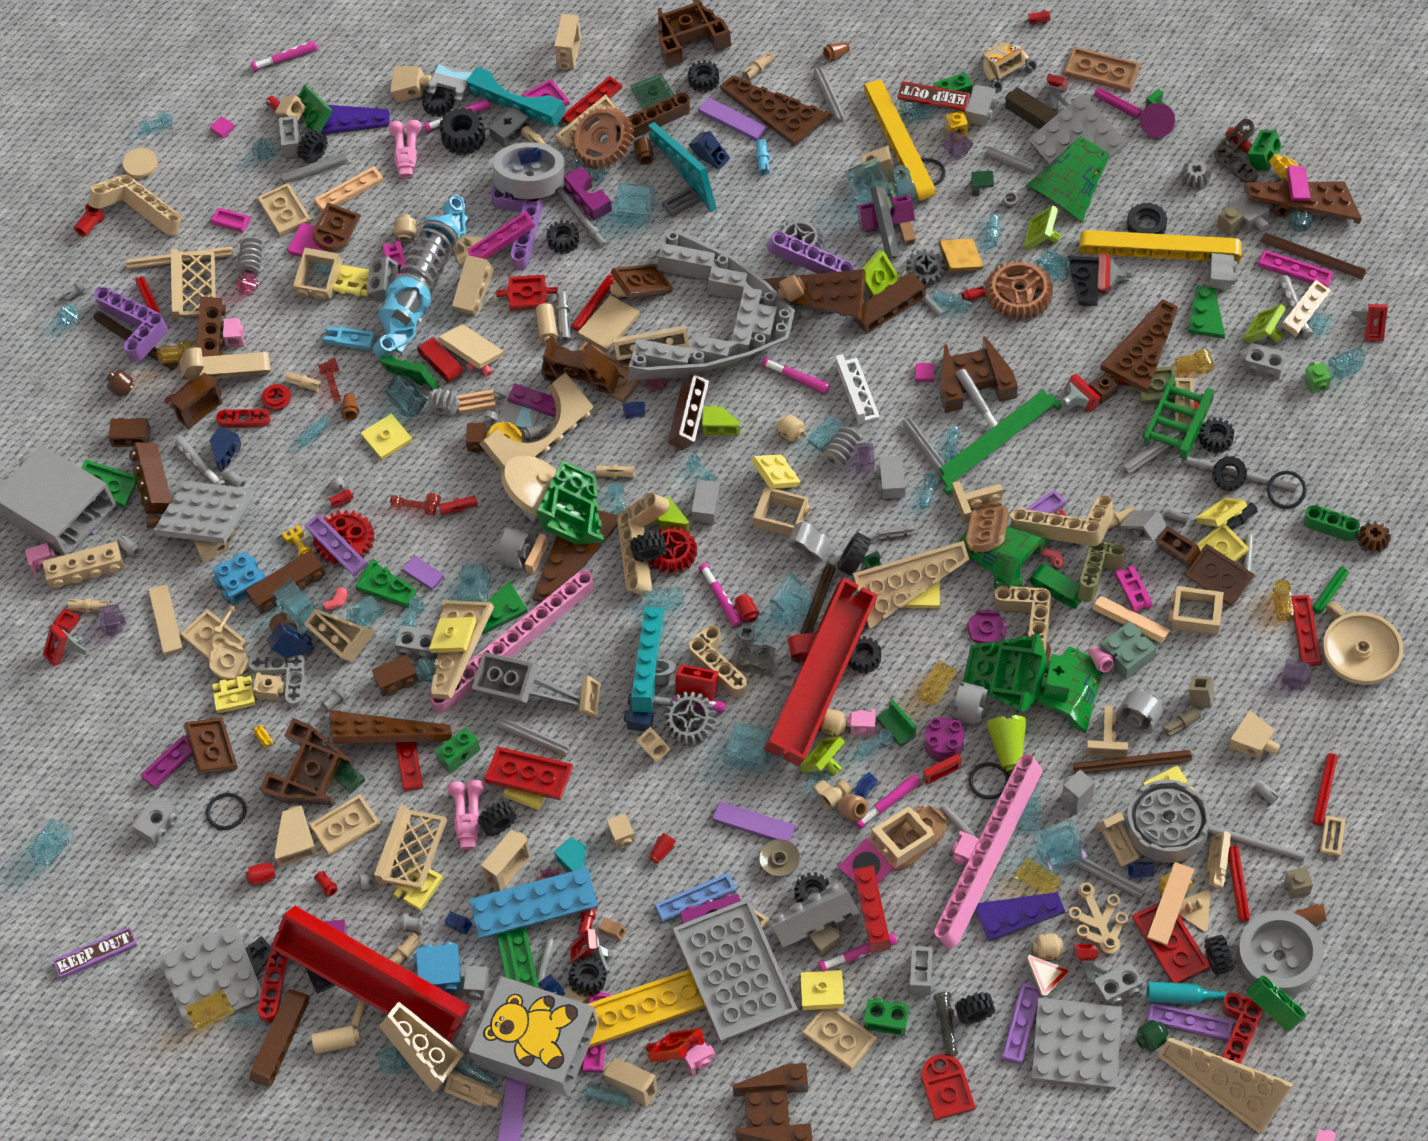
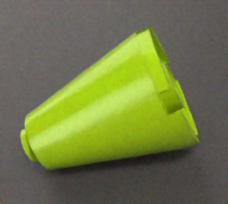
M1012 715V719H1005V716L990 719L987 721V730L1002 769H1006V772H1013L1019 758L1023 756L1026 719L1018 715Z

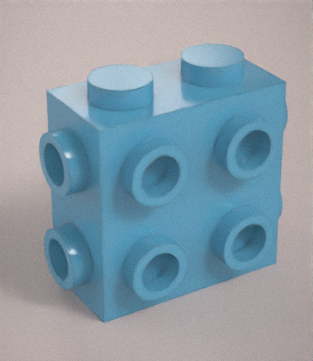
M246 551L235 555L232 559L220 563L212 569L215 575L212 577L217 587L221 586L223 598L225 601L229 600L232 606L248 598L246 589L266 578L262 570L258 571L256 568L258 564L253 556L250 557Z
M448 942L439 946L424 945L416 948L417 955L413 956L414 968L418 969L417 976L447 993L462 990L458 944Z

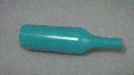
M1148 982L1146 987L1147 1003L1196 1005L1203 1000H1224L1227 994L1223 991L1205 990L1197 984Z

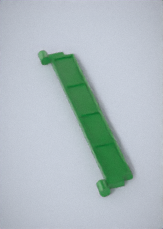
M1044 389L939 468L943 474L940 479L946 486L943 489L944 493L947 495L952 493V482L1051 406L1057 411L1061 409V399L1057 401L1052 393L1047 394Z

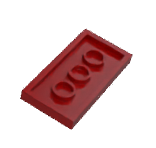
M497 746L484 780L488 784L561 801L573 770V764Z
M1160 902L1132 915L1133 922L1171 983H1182L1210 969L1208 961L1179 915L1167 946L1147 939Z

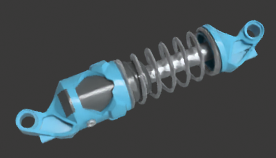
M453 195L444 203L442 207L445 213L444 216H431L424 220L418 233L419 238L414 241L415 247L410 249V256L405 259L406 265H403L400 269L402 274L397 275L396 279L390 283L385 293L386 299L378 307V310H380L378 318L386 332V335L381 337L373 346L374 353L379 357L387 356L394 351L401 354L405 345L416 335L415 328L421 324V316L427 311L431 303V293L434 291L435 284L439 281V275L442 274L444 266L448 262V257L453 252L452 248L456 246L458 240L466 233L465 222L468 217L465 215L464 200L458 195ZM421 240L426 244L425 248L418 246V241ZM417 249L421 253V257L413 255V251ZM439 250H442L445 256L438 257ZM413 258L417 265H410L408 263L409 259ZM437 259L440 265L434 266V260ZM433 268L436 274L430 275V269Z

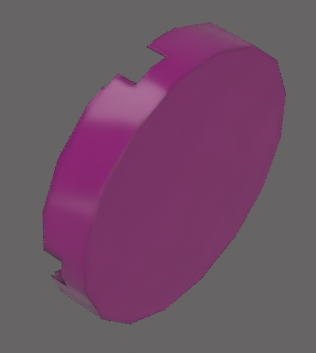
M1163 103L1148 105L1142 111L1140 117V126L1143 132L1153 138L1167 136L1174 129L1176 123L1173 110Z
M992 610L976 612L969 619L967 627L969 636L977 644L999 642L1005 637L1007 629L1004 618Z

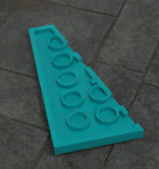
M655 122L648 125L651 141L657 144L677 169L680 177L685 179L690 187H693L709 211H715L717 207L706 167Z

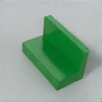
M891 699L889 701V708L876 716V720L901 748L916 737V725L896 702Z

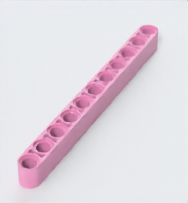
M587 570L579 571L469 661L456 687L458 689L454 692L451 700L435 699L432 694L430 695L432 709L436 713H444L473 690L472 686L483 652L492 654L502 652L498 655L512 658L591 593L594 588L591 572Z
M1025 754L1019 758L935 927V936L946 948H953L959 943L1042 774L1041 766L1030 754Z

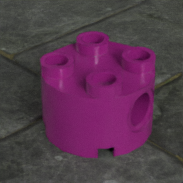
M948 717L933 718L925 730L924 748L931 759L942 762L956 754L961 755L964 748L962 724Z

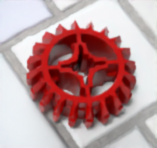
M667 526L664 531L660 528L659 534L661 533L664 536L667 552L661 558L657 557V560L653 561V559H650V565H653L655 570L659 568L660 573L666 570L668 575L671 571H674L677 575L678 570L684 573L685 567L690 569L691 563H694L695 557H697L695 538L690 535L689 531L684 532L683 527L677 530L676 526L673 529Z

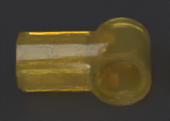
M180 341L178 345L159 347L157 350L159 363L179 362L186 349L194 348V343L191 341Z
M1206 348L1199 349L1192 355L1175 358V368L1178 374L1192 371L1205 373V371L1210 372L1214 369L1210 351Z
M1285 579L1277 580L1271 593V597L1274 600L1276 619L1280 621H1287L1294 617L1290 593L1291 584Z

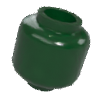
M1151 1020L1137 1029L1138 1037L1136 1041L1140 1048H1145L1152 1052L1165 1044L1169 1034L1162 1022Z

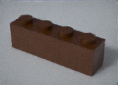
M913 272L904 275L899 281L888 285L882 292L873 295L868 301L863 303L861 320L855 318L854 320L868 334L926 296L925 286Z
M695 373L682 382L667 442L681 450L686 449L695 442L709 384L708 380Z
M135 442L133 449L129 452V459L133 463V474L137 479V489L141 494V504L144 506L146 514H164L169 504L172 503V498L157 443Z
M309 550L246 589L248 598L260 614L270 612L277 604L286 602L292 595L302 592L311 583L320 581L325 575L324 568L313 552Z

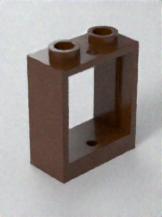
M206 373L200 375L170 399L177 419L187 429L193 427L222 404L220 397L222 394L217 387L218 382L214 377H209Z

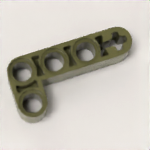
M1103 541L1096 546H1089L1078 589V598L1081 601L1091 602L1095 599L1103 568L1119 570L1124 567L1125 547Z

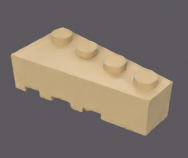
M400 1002L395 1005L379 1025L380 1029L433 1093L444 1082L464 1055Z

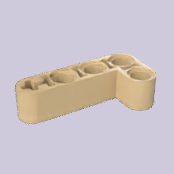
M709 625L690 640V657L701 668L719 671L718 683L732 696L741 698L747 693V680L741 672L716 651L721 644L720 629L715 625Z

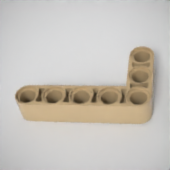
M121 175L91 186L88 201L91 207L103 208L123 200L167 235L178 234L181 215L130 176Z
M189 348L184 351L179 360L182 380H195L203 373H206L209 377L222 378L260 375L271 372L269 354L266 352L202 357L201 348Z
M655 493L645 495L622 510L617 518L626 589L643 597L647 596L652 588L649 562L633 559L630 541L639 534L643 535L644 526L667 512L669 508L668 499Z
M1101 495L1095 499L1086 519L1026 509L1013 510L1010 518L1013 529L1045 539L1096 546L1104 538L1114 516L1112 497Z
M998 587L994 592L996 608L1001 611L1031 613L1028 636L1041 633L1040 637L1046 653L1051 613L1050 592L1044 588Z

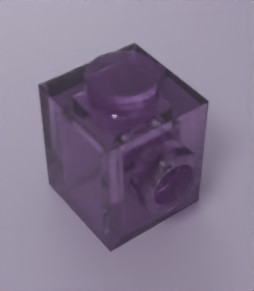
M951 131L942 147L948 151L950 156L964 158L974 143L963 133Z
M862 442L854 444L856 473L875 472L873 443Z
M119 605L99 607L100 627L104 636H115L118 633H123V625H126L125 615L121 613Z
M1287 659L1281 684L1289 686L1293 690H1304L1305 684H1310L1312 673L1309 672L1310 664Z

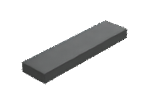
M874 186L870 188L884 251L888 258H898L900 253L885 188Z

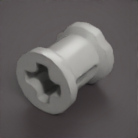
M405 913L402 918L401 931H415L422 935L425 927V916L418 918Z

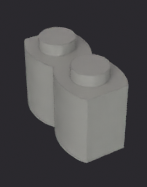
M1211 254L1208 287L1231 290V286L1236 283V274H1233V272L1236 271L1237 261H1234V255Z
M804 521L795 524L787 542L792 549L801 553L808 561L815 564L824 560L831 544L825 534L817 532L811 523Z

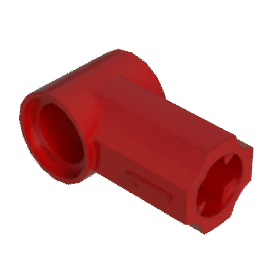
M89 203L86 204V211L73 227L74 231L82 237L88 236L95 225L104 220L102 208H93Z

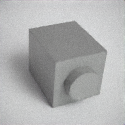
M467 966L463 988L465 996L473 1000H479L480 997L483 998L489 981L487 967Z

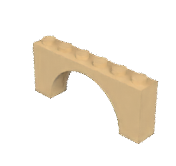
M567 373L561 375L547 387L555 401L556 417L551 431L544 439L533 443L516 442L504 436L497 429L479 443L501 471L513 457L522 455L535 457L539 453L543 455L551 448L549 446L550 443L560 441L564 437L562 433L566 430L570 432L577 426L576 422L580 418L583 421L591 415L589 411L593 408V405Z

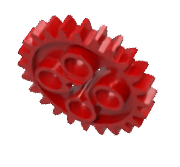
M345 509L344 514H341L340 510H338L337 515L331 512L330 518L324 516V520L363 559V553H370L368 548H373L372 542L375 541V533L367 517L363 518L362 513L356 516L355 510L348 514L347 509ZM313 536L316 553H319L321 559L325 558L326 563L332 561V564L335 565L338 561Z

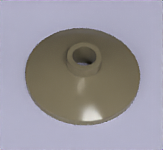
M784 839L772 840L761 849L759 856L760 865L771 876H788L797 869L800 862V854L797 847L790 841ZM783 859V862L777 863L776 860Z

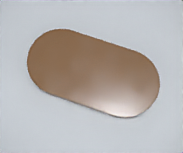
M989 502L982 504L977 511L976 509L973 510L966 535L967 546L970 550L974 552H987L997 548L1004 542L1009 519L1007 506H1002V503Z
M920 806L913 810L919 814L921 820L926 825L932 828L935 834L931 846L897 868H893L894 870L909 868L943 838L947 824L944 814L939 809L932 806ZM906 821L898 824L886 834L900 850L921 838Z

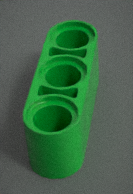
M1310 505L1305 511L1303 523L1307 528L1345 541H1353L1357 538L1360 523L1356 518L1317 505Z
M1041 564L1029 579L1034 587L1047 589L1053 598L1072 609H1076L1081 603V600L1078 598L1079 583L1045 564Z
M1261 975L1246 989L1248 996L1287 1031L1293 1030L1306 1018L1305 1012L1264 975Z

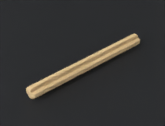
M232 247L191 251L214 252L215 258L233 255ZM171 254L129 259L126 261L127 269L168 265L171 264ZM182 258V262L193 261L190 258Z

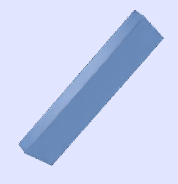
M726 873L656 903L654 907L662 924L680 917V911H683L686 907H696L703 905L704 902L709 900H719L725 895L737 892V889L729 873Z

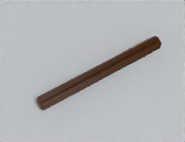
M1265 233L1262 237V243L1360 279H1363L1366 269L1269 233Z
M1190 750L1075 762L1073 763V771L1075 774L1079 770L1084 773L1189 762L1192 761V753Z

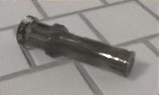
M940 992L933 995V1000L936 1001V1017L940 1020L945 1055L951 1054V1048L952 1056H957L958 1051L952 1021L955 1013L951 1008L950 1002L952 995L950 992Z

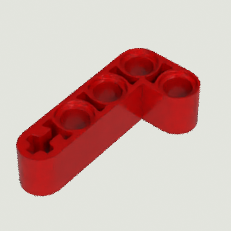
M1234 992L1226 994L1222 1004V1012L1226 1016L1237 1020L1222 1057L1241 1064L1259 1024L1263 1009L1252 999ZM1232 1002L1236 1004L1237 1007L1232 1008L1228 1006L1227 1003ZM1254 1011L1257 1015L1250 1016L1247 1012ZM1240 1029H1246L1249 1033L1243 1034L1240 1032ZM1232 1047H1239L1241 1051L1235 1052Z

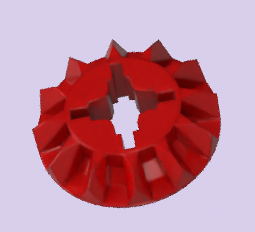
M281 384L268 386L261 395L263 405L269 410L275 409L276 411L278 408H284L286 404H289L291 398L289 389ZM276 393H277L278 396H279L277 402L274 401V398H275V396H276Z

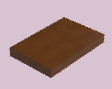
M656 264L612 268L610 272L627 298L669 294L673 290L663 273L657 271L658 266Z
M1206 543L1184 576L1206 590L1224 592L1223 601L1233 607L1253 580L1255 574Z
M223 717L184 723L185 733L198 775L237 770L238 766Z

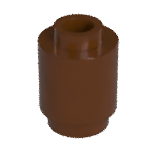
M643 137L637 139L634 142L637 160L644 165L651 163L654 157L651 141Z

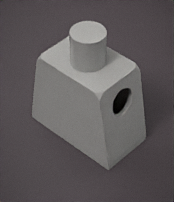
M1246 194L1228 203V206L1232 204L1244 214L1242 227L1246 231L1257 227L1261 232H1264L1269 228L1267 223L1269 208L1266 204L1249 201Z

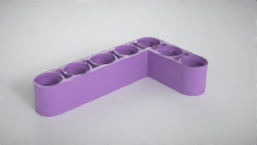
M494 187L491 190V198L495 208L520 211L521 214L527 211L536 226L513 242L511 250L512 265L516 270H524L529 264L543 209L542 198H514L513 194L508 192L504 194Z
M775 232L767 243V250L771 254L817 274L854 270L853 265L849 261L783 232Z
M100 287L95 290L94 297L101 310L137 327L133 334L125 341L123 348L131 362L141 361L168 331L162 315L109 288Z

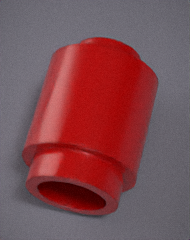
M748 594L739 595L734 600L739 616L744 623L755 622L760 612L752 597L748 596Z
M267 862L250 866L248 871L245 872L247 883H252V886L271 882V879L276 878L273 864H267Z

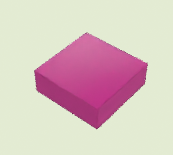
M222 116L210 126V130L223 139L235 129L234 124Z
M915 363V382H934V363Z

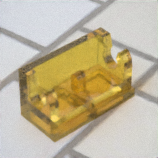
M938 660L918 693L917 698L934 706L940 701L957 670Z
M1026 857L1015 874L1016 878L1043 894L1057 892L1062 884L1061 877Z
M223 988L185 1007L196 1031L234 1013Z

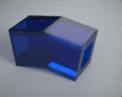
M539 147L518 152L521 165L536 162L542 158Z
M633 401L622 404L626 419L645 417V402Z
M870 772L865 774L855 788V795L867 799L870 791L878 785V779Z
M1128 863V876L1133 878L1154 877V863Z
M452 911L449 912L444 921L446 927L467 935L473 925L467 917Z
M551 974L540 981L545 991L560 996L565 995L563 988Z

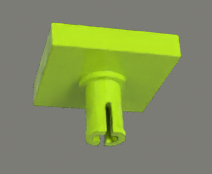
M1052 205L1030 219L1023 248L1030 250L1047 239L1053 244L1059 241L1061 234L1053 230L1058 208Z
M878 250L862 268L866 272L865 288L871 297L882 292L888 285L894 284L899 279L884 250Z
M1279 304L1258 312L1242 340L1248 344L1269 336L1275 343L1280 341L1283 333L1275 326L1286 308Z
M840 736L821 739L798 768L803 773L821 771L825 767L832 776L837 775L842 767L832 757L845 741Z

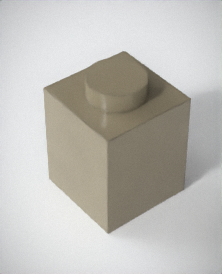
M1231 204L1218 214L1216 227L1230 237L1242 228L1244 214Z
M1192 676L1189 687L1192 707H1212L1215 695L1212 677Z
M1307 867L1286 872L1284 883L1290 899L1310 895L1313 883Z
M827 923L825 929L808 935V943L820 957H823L840 945L841 933L835 925L831 926L830 923Z

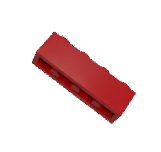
M874 866L854 869L855 883L870 952L872 954L891 950L890 937Z

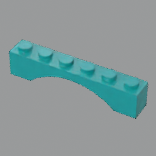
M478 66L466 80L468 90L472 95L483 97L489 100V102L492 101L499 104L501 107L509 109L515 107L530 119L539 120L545 125L556 127L566 113L563 101L549 95L523 97L504 90L496 82L492 72Z
M644 607L631 696L632 712L652 713L657 660L665 623L664 608Z

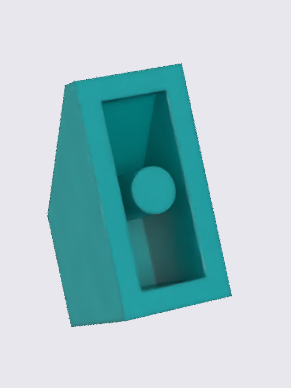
M571 836L553 851L555 860L567 872L586 868V847L580 840L576 841Z

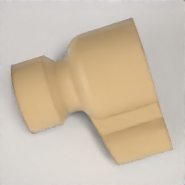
M843 779L836 783V787L830 786L824 780H821L812 787L828 810L834 809L839 805L842 796L852 792L849 784Z

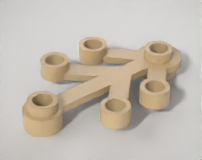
M1082 883L1078 888V896L1082 900H1086L1093 918L1083 914L1078 907H1072L1069 910V918L1072 921H1080L1098 929L1101 936L1090 932L1086 925L1078 926L1077 936L1080 939H1088L1099 944L1100 949L1106 954H1115L1120 949L1118 936L1122 927L1126 925L1128 916L1124 912H1118L1115 916V925L1111 933H1109L1107 925L1114 909L1119 906L1120 898L1115 894L1109 895L1106 909L1102 915L1094 899L1095 889L1093 885ZM1083 888H1089L1090 891L1084 892ZM1115 899L1117 903L1113 904L1110 900ZM1077 912L1079 915L1073 916L1071 913ZM1118 917H1123L1125 920L1119 921ZM1085 930L1087 933L1081 934L1079 931ZM1112 941L1114 945L1109 946L1106 942Z

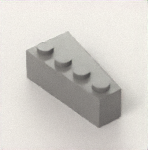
M834 882L828 885L826 890L821 893L816 892L810 895L805 902H798L792 905L787 912H780L774 915L769 923L784 948L809 935L808 932L811 930L812 932H819L825 929L827 923H838L844 920V915L850 912L852 915H855L859 911L841 882Z

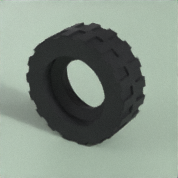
M1150 202L1137 204L1128 213L1127 230L1129 233L1165 234L1168 220L1167 214L1157 204ZM1143 216H1149L1155 219L1156 225L1153 228H1143L1139 226L1138 220Z
M856 532L844 549L837 569L849 576L855 573L867 553L871 539Z

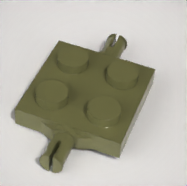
M1175 367L1157 368L1148 393L1129 384H1126V392L1138 391L1142 405L1160 403L1164 394L1162 390L1165 382H1169L1171 376L1178 378L1175 374ZM1171 393L1168 402H1174L1175 396L1173 393Z

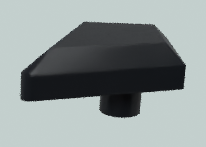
M262 936L245 948L256 976L267 963L270 952L273 951V948Z

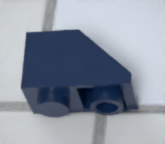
M711 131L699 133L688 144L698 158L718 170L730 159Z
M219 426L210 439L218 470L222 472L225 467L230 465L231 458L241 448L239 435Z
M282 623L278 624L266 640L271 650L285 658L312 652L315 649L310 636L305 633L300 634L291 625L285 626Z
M629 693L628 705L630 706L629 710H625L624 722L627 723L628 730L645 732L650 727L652 728L654 709L652 713L632 712V693Z

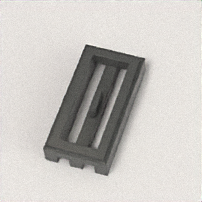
M689 187L661 203L667 213L669 212V215L673 217L701 202V197L693 187Z

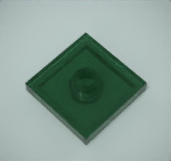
M662 73L630 85V90L642 110L674 95Z

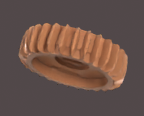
M602 105L600 109L595 106V111L589 109V114L583 113L584 118H578L580 123L574 124L577 127L576 130H571L575 134L570 138L574 141L571 143V146L573 147L572 151L576 154V158L582 164L595 170L598 168L603 170L604 166L610 169V164L616 167V161L622 163L620 158H627L625 152H631L628 146L633 145L630 140L634 139L632 135L634 130L631 128L632 123L629 121V118L622 111L609 105L607 108ZM620 126L621 135H620V139H619V142H618V139H617V127ZM607 135L608 140L605 143H600L601 137ZM592 150L602 154V156L593 157L587 154L588 151Z
M1015 259L1013 263L1007 261L1006 265L1001 263L1000 268L995 267L994 272L990 273L986 283V298H988V304H991V309L996 308V314L1002 312V317L1007 314L1008 319L1013 316L1016 321L1018 317H1022L1024 321L1025 317L1028 316L1031 320L1032 314L1038 317L1039 312L1044 313V308H1048L1053 296L1051 276H1048L1047 271H1043L1042 266L1037 268V263L1031 265L1030 260L1028 263H1024L1023 259L1021 262H1016ZM1020 284L1024 286V289L1017 290L1015 286ZM1036 290H1042L1043 292L1039 298L1033 301Z

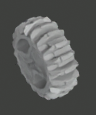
M801 218L799 221L793 219L792 223L787 221L777 231L821 250L823 249V233L820 231L819 226H816L814 222L809 223L808 219L805 222Z
M684 692V698L676 695L678 701L675 702L671 699L670 703L673 706L665 707L670 713L663 714L664 718L667 719L663 722L665 726H668L666 728L667 733H671L672 739L677 737L679 743L684 739L686 745L689 744L690 739H692L693 744H697V738L703 742L704 738L702 736L705 734L709 737L710 733L707 730L713 731L715 728L711 724L717 722L715 718H712L716 715V711L712 710L714 708L713 704H708L709 699L707 697L703 699L701 693L696 698L695 692H691L690 697H688L687 692ZM695 704L705 710V717L695 713ZM687 705L685 711L677 713L681 707ZM691 712H692L693 718L690 719V722H689V724H688V721H687L686 718H689L690 715H691ZM674 720L685 723V732L676 728ZM703 723L701 728L693 732L695 725Z

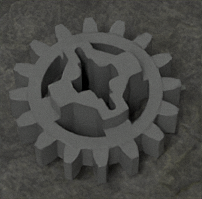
M926 249L922 253L917 250L916 255L912 253L910 258L907 259L906 271H908V274L913 272L927 287L928 283L935 285V280L941 281V277H944L946 264H943V258L939 259V253L933 254V250L929 253Z

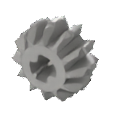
M1190 159L1189 163L1183 165L1180 175L1182 183H1186L1187 187L1192 185L1193 189L1196 186L1202 189L1203 185L1209 183L1212 173L1210 165H1206L1205 161L1199 162L1197 159L1194 162Z
M441 388L439 390L433 389L428 396V408L433 410L434 413L445 416L456 413L459 399L458 395L454 394L453 391Z

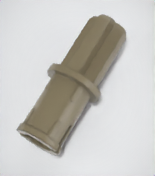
M1193 707L1183 715L1179 714L1175 720L1165 725L1163 729L1166 735L1172 736L1183 728L1187 729L1189 724L1201 718V714L1196 707Z

